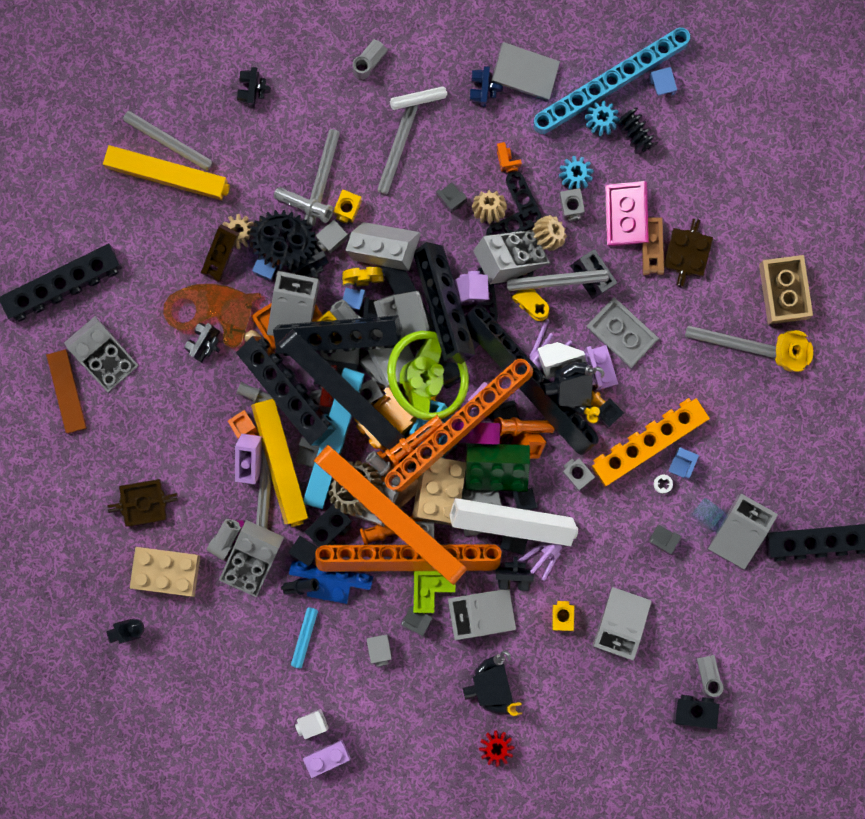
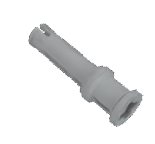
M278 187L274 192V199L299 208L310 217H318L324 223H327L332 217L333 206L329 204H321L314 198H304L281 187Z

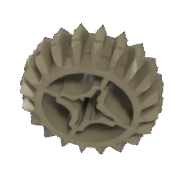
M358 460L355 464L349 461L350 465L378 490L383 492L381 488L383 481L373 466ZM332 478L334 482L330 484L329 488L331 490L328 493L331 497V503L334 504L336 509L340 508L343 514H350L351 516H355L356 513L362 515L363 510L369 512L358 500L348 501L349 499H354V497Z

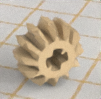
M490 190L487 193L481 191L479 196L474 198L472 210L475 219H480L481 223L488 221L490 225L492 221L498 223L500 218H504L507 204L504 196H499L498 191L491 193Z
M240 214L236 215V220L229 216L230 223L223 222V225L234 231H237V228L240 227L243 232H240L236 248L240 249L241 243L247 248L248 243L246 241L249 240L251 226H254V223L248 222L249 218L247 216L241 220Z
M545 216L534 223L535 227L532 231L535 235L533 238L537 239V245H541L543 250L554 251L565 243L567 235L564 231L566 228H563L562 222H558L557 216Z

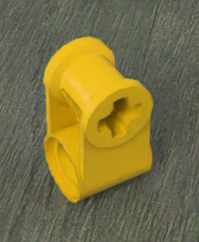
M534 289L518 290L512 296L513 301L516 304L519 303V307L525 310L534 320L544 321L547 319L549 306ZM536 307L539 309L543 307V314L540 312L536 314Z

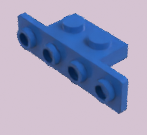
M293 561L289 570V575L309 579L316 578L319 581V590L307 592L308 597L345 604L348 603L350 587L371 590L374 578L366 573L320 571L316 565L307 566L301 561Z

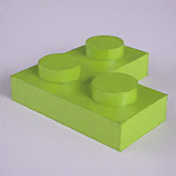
M414 571L413 613H434L435 592H455V584L452 585L438 571Z

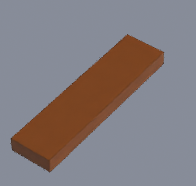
M65 349L46 354L66 434L87 429L68 351Z

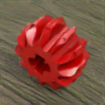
M494 730V738L489 733H486L489 741L481 739L480 742L486 745V747H479V751H487V753L483 754L481 758L484 760L490 757L488 765L492 764L493 759L496 760V767L500 766V759H502L504 764H507L505 756L513 757V754L507 752V750L515 749L513 745L507 746L512 741V738L509 737L504 741L506 733L502 732L499 738L497 730ZM494 743H497V745H499L500 743L502 745V747L500 748L501 752L499 754H497L496 751L495 753L491 751L493 750Z

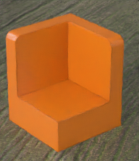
M520 433L514 436L511 445H530V459L540 458L546 444L540 433Z

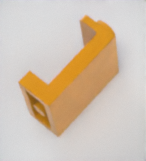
M390 387L384 389L386 394L373 407L403 435L415 424L417 418L410 415L399 405ZM354 418V420L358 423L356 425L357 429L362 434L366 433L370 437L369 443L376 450L378 448L384 451L387 450L385 446H383L363 425H361Z

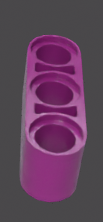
M456 422L454 426L455 431H460L463 428V422ZM480 422L459 443L500 444V423Z

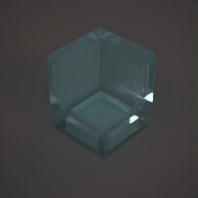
M703 498L690 515L707 528L713 529L725 512L707 498Z

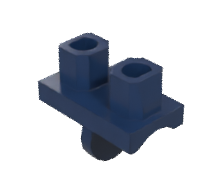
M484 66V70H472L471 83L482 84V90L471 89L470 101L480 103V107H486L488 91L491 92L490 98H496L497 92L503 91L502 85L493 82L489 83L490 67Z

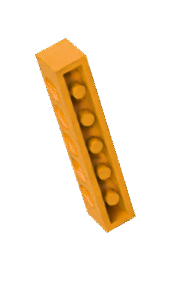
M690 398L679 404L681 408L677 411L669 410L662 415L664 419L660 422L652 421L645 426L646 431L639 434L637 431L628 437L629 442L623 446L621 443H618L610 449L612 451L611 454L606 457L602 454L593 460L595 464L591 468L603 486L606 487L709 420V416L697 398L692 401ZM684 413L688 416L687 424L679 422V414ZM666 424L671 427L670 435H664L661 432L662 425ZM645 436L653 437V446L649 447L645 445ZM628 447H634L637 450L635 458L627 455L626 450ZM611 458L619 460L620 466L618 469L610 467L609 461Z

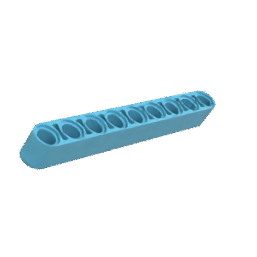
M685 28L673 30L542 110L534 118V130L539 134L550 132L594 105L595 102H599L684 50L690 40L689 31ZM681 36L685 42L679 43L675 40V37ZM664 46L667 48L668 52L661 53L659 52L658 47ZM648 57L651 62L645 64L641 61V58ZM630 67L634 73L626 74L623 69ZM614 78L617 83L610 85L606 79ZM591 88H596L599 90L600 93L598 95H592L589 92V90ZM578 98L583 104L576 106L572 103V100ZM562 109L565 111V115L557 116L554 111ZM544 119L548 122V125L541 127L537 122Z

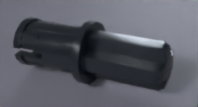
M300 578L293 582L284 583L281 586V590H283L285 595H303L305 592L318 591L320 585L316 578L308 580Z

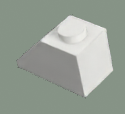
M559 342L538 348L539 360L547 379L553 378L554 372L557 369H561L573 361L579 363L586 362L584 351Z
M321 709L298 718V724H295L299 736L303 735L304 739L329 729Z

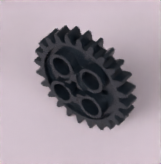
M274 210V215L267 212L266 218L260 216L259 221L255 220L254 226H251L249 236L250 248H253V254H258V260L265 259L264 265L271 262L272 268L279 265L282 270L284 265H287L288 269L291 270V266L294 264L298 268L300 262L305 264L307 258L311 259V255L314 253L316 239L315 232L312 231L313 226H307V219L300 221L301 215H298L296 218L293 217V212L289 215H286L285 210L282 211V214H278L277 210Z

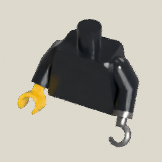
M573 361L554 372V382L543 384L544 395H554L558 405L582 415L587 414V420L591 423H596L599 419L597 417L600 414L599 408H588V406H591L592 378L596 371L601 373V378L604 377L605 373L602 368H593L587 362L579 363Z
M502 651L500 655L485 659L475 669V675L472 676L474 685L462 688L465 700L477 697L479 706H483L486 711L498 715H521L522 712L518 713L516 711V706L522 704L520 702L513 703L503 664L505 660L504 654L507 656L508 661L511 660V655L508 651Z

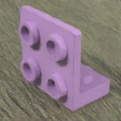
M607 345L591 349V346L586 347L584 353L588 365H591L593 368L600 367L605 373L603 378L600 377L601 373L599 371L593 374L592 387L594 392L618 385Z

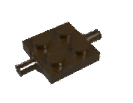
M692 219L690 230L673 228L664 268L679 274L676 286L680 285L682 279L681 287H684L687 276L704 277L713 237L698 232L701 222L699 219H697L696 226V219Z
M161 479L119 486V503L108 504L107 508H113L108 509V513L121 511L124 516L125 527L167 520L166 503L178 502L179 499L173 498L178 497L177 493L165 495L162 490Z

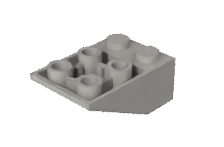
M532 230L482 237L473 252L484 274L488 275L490 284L507 282L509 279H515L549 265L550 262L541 245H537V239L533 238L535 233Z
M281 271L277 272L267 335L274 336L273 329L279 324L312 322L320 285L319 279Z
M96 316L64 342L67 349L107 392L139 366Z
M743 494L737 495L708 550L745 570L768 534L778 514Z
M246 520L219 581L257 597L284 537Z
M612 587L592 646L634 661L651 600Z
M509 589L448 598L454 640L516 630Z

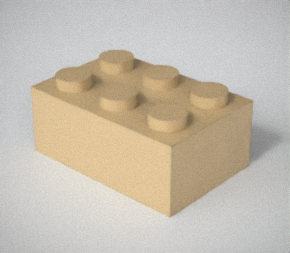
M804 255L763 260L759 264L768 325L810 319L813 316Z
M426 455L424 456V459H428L431 456ZM440 458L419 476L412 519L434 521V523L452 526L449 515L455 498L461 499L466 462Z
M136 547L130 588L195 597L201 555Z

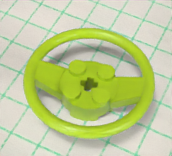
M416 331L403 337L393 348L387 366L389 386L396 401L410 415L427 421L435 417L436 414L441 420L454 414L463 404L469 386L466 362L462 364L457 363L461 377L457 398L447 409L429 413L431 397L439 394L443 385L444 373L443 366L438 364L442 351L437 334L432 331ZM426 339L416 358L405 364L400 372V384H403L406 390L405 394L409 397L408 402L397 384L396 363L405 346L415 340Z

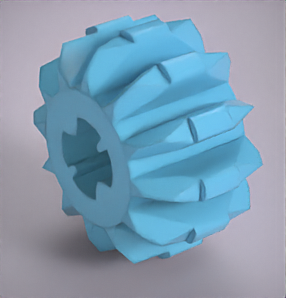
M602 101L601 106L595 102L594 108L589 107L587 110L589 114L585 115V119L588 120L586 127L593 126L591 130L593 134L596 130H599V136L603 135V130H605L607 135H610L611 129L616 130L617 125L615 123H618L620 120L616 116L618 110H612V103L606 107L605 101ZM599 115L606 117L605 122L602 119L598 120Z
M572 156V163L566 159L564 161L565 165L560 166L562 173L559 174V178L564 179L562 181L563 186L569 183L568 190H572L573 185H576V189L581 187L580 184L587 188V182H592L593 178L590 175L594 171L593 169H587L591 164L590 162L583 164L584 157L577 161L576 156ZM575 170H579V175L577 177L573 176V172H575Z

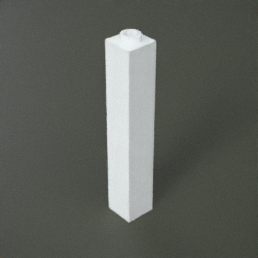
M455 498L449 515L452 527L553 544L571 546L573 539H576L578 535V527L572 517Z

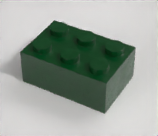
M467 443L465 490L528 492L530 445Z

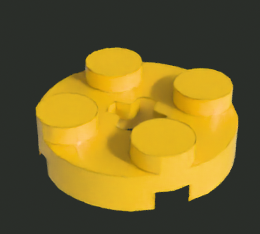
M366 267V269L361 270L360 268H353L342 272L343 285H353L356 283L360 287L368 286L370 281L372 283L384 282L382 268Z
M799 330L780 334L776 344V364L789 372L804 370L803 368L809 365L813 358V346L811 342H808L806 338L808 336ZM793 347H794V350H797V353L794 354V355H793V352H792Z

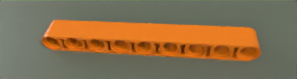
M517 359L393 468L385 477L386 486L395 492L405 490L528 381L533 374L531 365L525 359ZM521 365L527 366V371L522 375L517 374L518 368ZM510 379V387L503 389L501 386L502 382ZM490 393H494L495 400L491 403H487L486 396ZM479 407V414L471 417V409ZM463 421V428L460 431H455L454 426L456 422ZM442 435H447L448 440L446 444L440 445L439 438ZM427 449H431V457L428 459H424V451ZM415 463L416 470L409 473L407 469L409 464ZM399 476L400 484L397 487H393L392 480Z
M329 445L313 460L452 585L468 570Z
M323 545L315 553L316 567L324 572L436 571L408 545ZM441 545L468 569L467 571H492L500 566L502 552L496 545ZM409 556V557H412V559L408 560V559H405L404 557ZM473 556L474 559H468L467 557ZM488 556H493L495 559H490ZM322 557H328L329 559H328V560H322V559H320V558H322ZM343 557H349L350 559H348V560H343L342 558H343ZM363 557H370L371 559L365 560ZM384 557H391L392 559L386 560Z

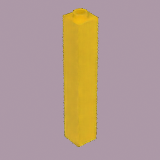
M108 145L103 161L106 169L221 201L224 196L228 195L230 184H227L226 177Z
M273 399L252 404L253 415L259 436H262V446L284 524H291V527L301 525L308 516L276 403Z

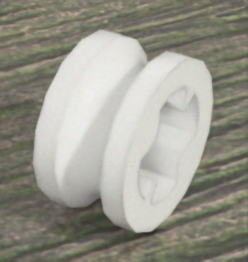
M660 475L654 480V488L659 493H667L673 487V481L668 475ZM659 479H666L669 482L666 484L668 485L667 489L664 487L660 489L658 487L660 484L658 483Z

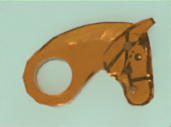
M218 284L190 285L169 295L164 303L163 315L167 323L178 331H190L196 328L198 323H204L211 318L217 317L224 330V344L236 348L243 341L251 316L252 302L261 298V293L245 294L229 286ZM180 299H189L196 307L193 319L185 323L177 322L172 316L173 305Z

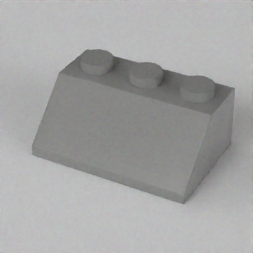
M363 222L351 232L345 251L353 261L409 271L421 233Z

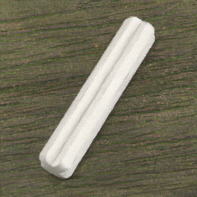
M442 86L391 98L390 105L393 110L436 101L446 98L447 91Z

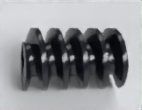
M636 107L625 113L617 125L619 127L624 126L622 133H628L626 139L632 140L630 146H637L634 152L635 154H640L650 150L658 142L652 143L655 135H647L651 128H643L647 122H639L642 114H634L638 110Z

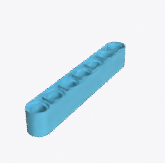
M344 368L341 376L355 390L360 392L365 374ZM335 399L329 417L333 420L332 424L336 430L320 444L317 456L327 445L339 455L343 448L352 415ZM314 463L303 502L323 510L325 499H327L330 490L329 486L332 483V477L316 463Z

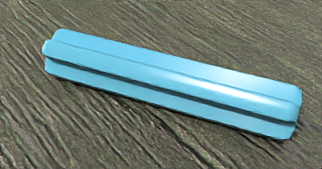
M308 607L291 662L292 667L302 668L317 617V609Z

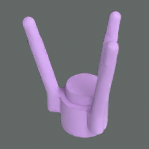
M548 319L545 320L534 348L529 354V359L540 370L542 365L539 360L538 347L549 323ZM552 333L549 334L542 347L549 344L553 337ZM568 341L565 345L570 346L572 341Z
M541 542L521 557L518 563L524 562L542 549L541 552L544 555L530 572L534 574L547 558L551 559L542 577V580L545 581L557 558L561 555L559 553L562 549L560 544Z

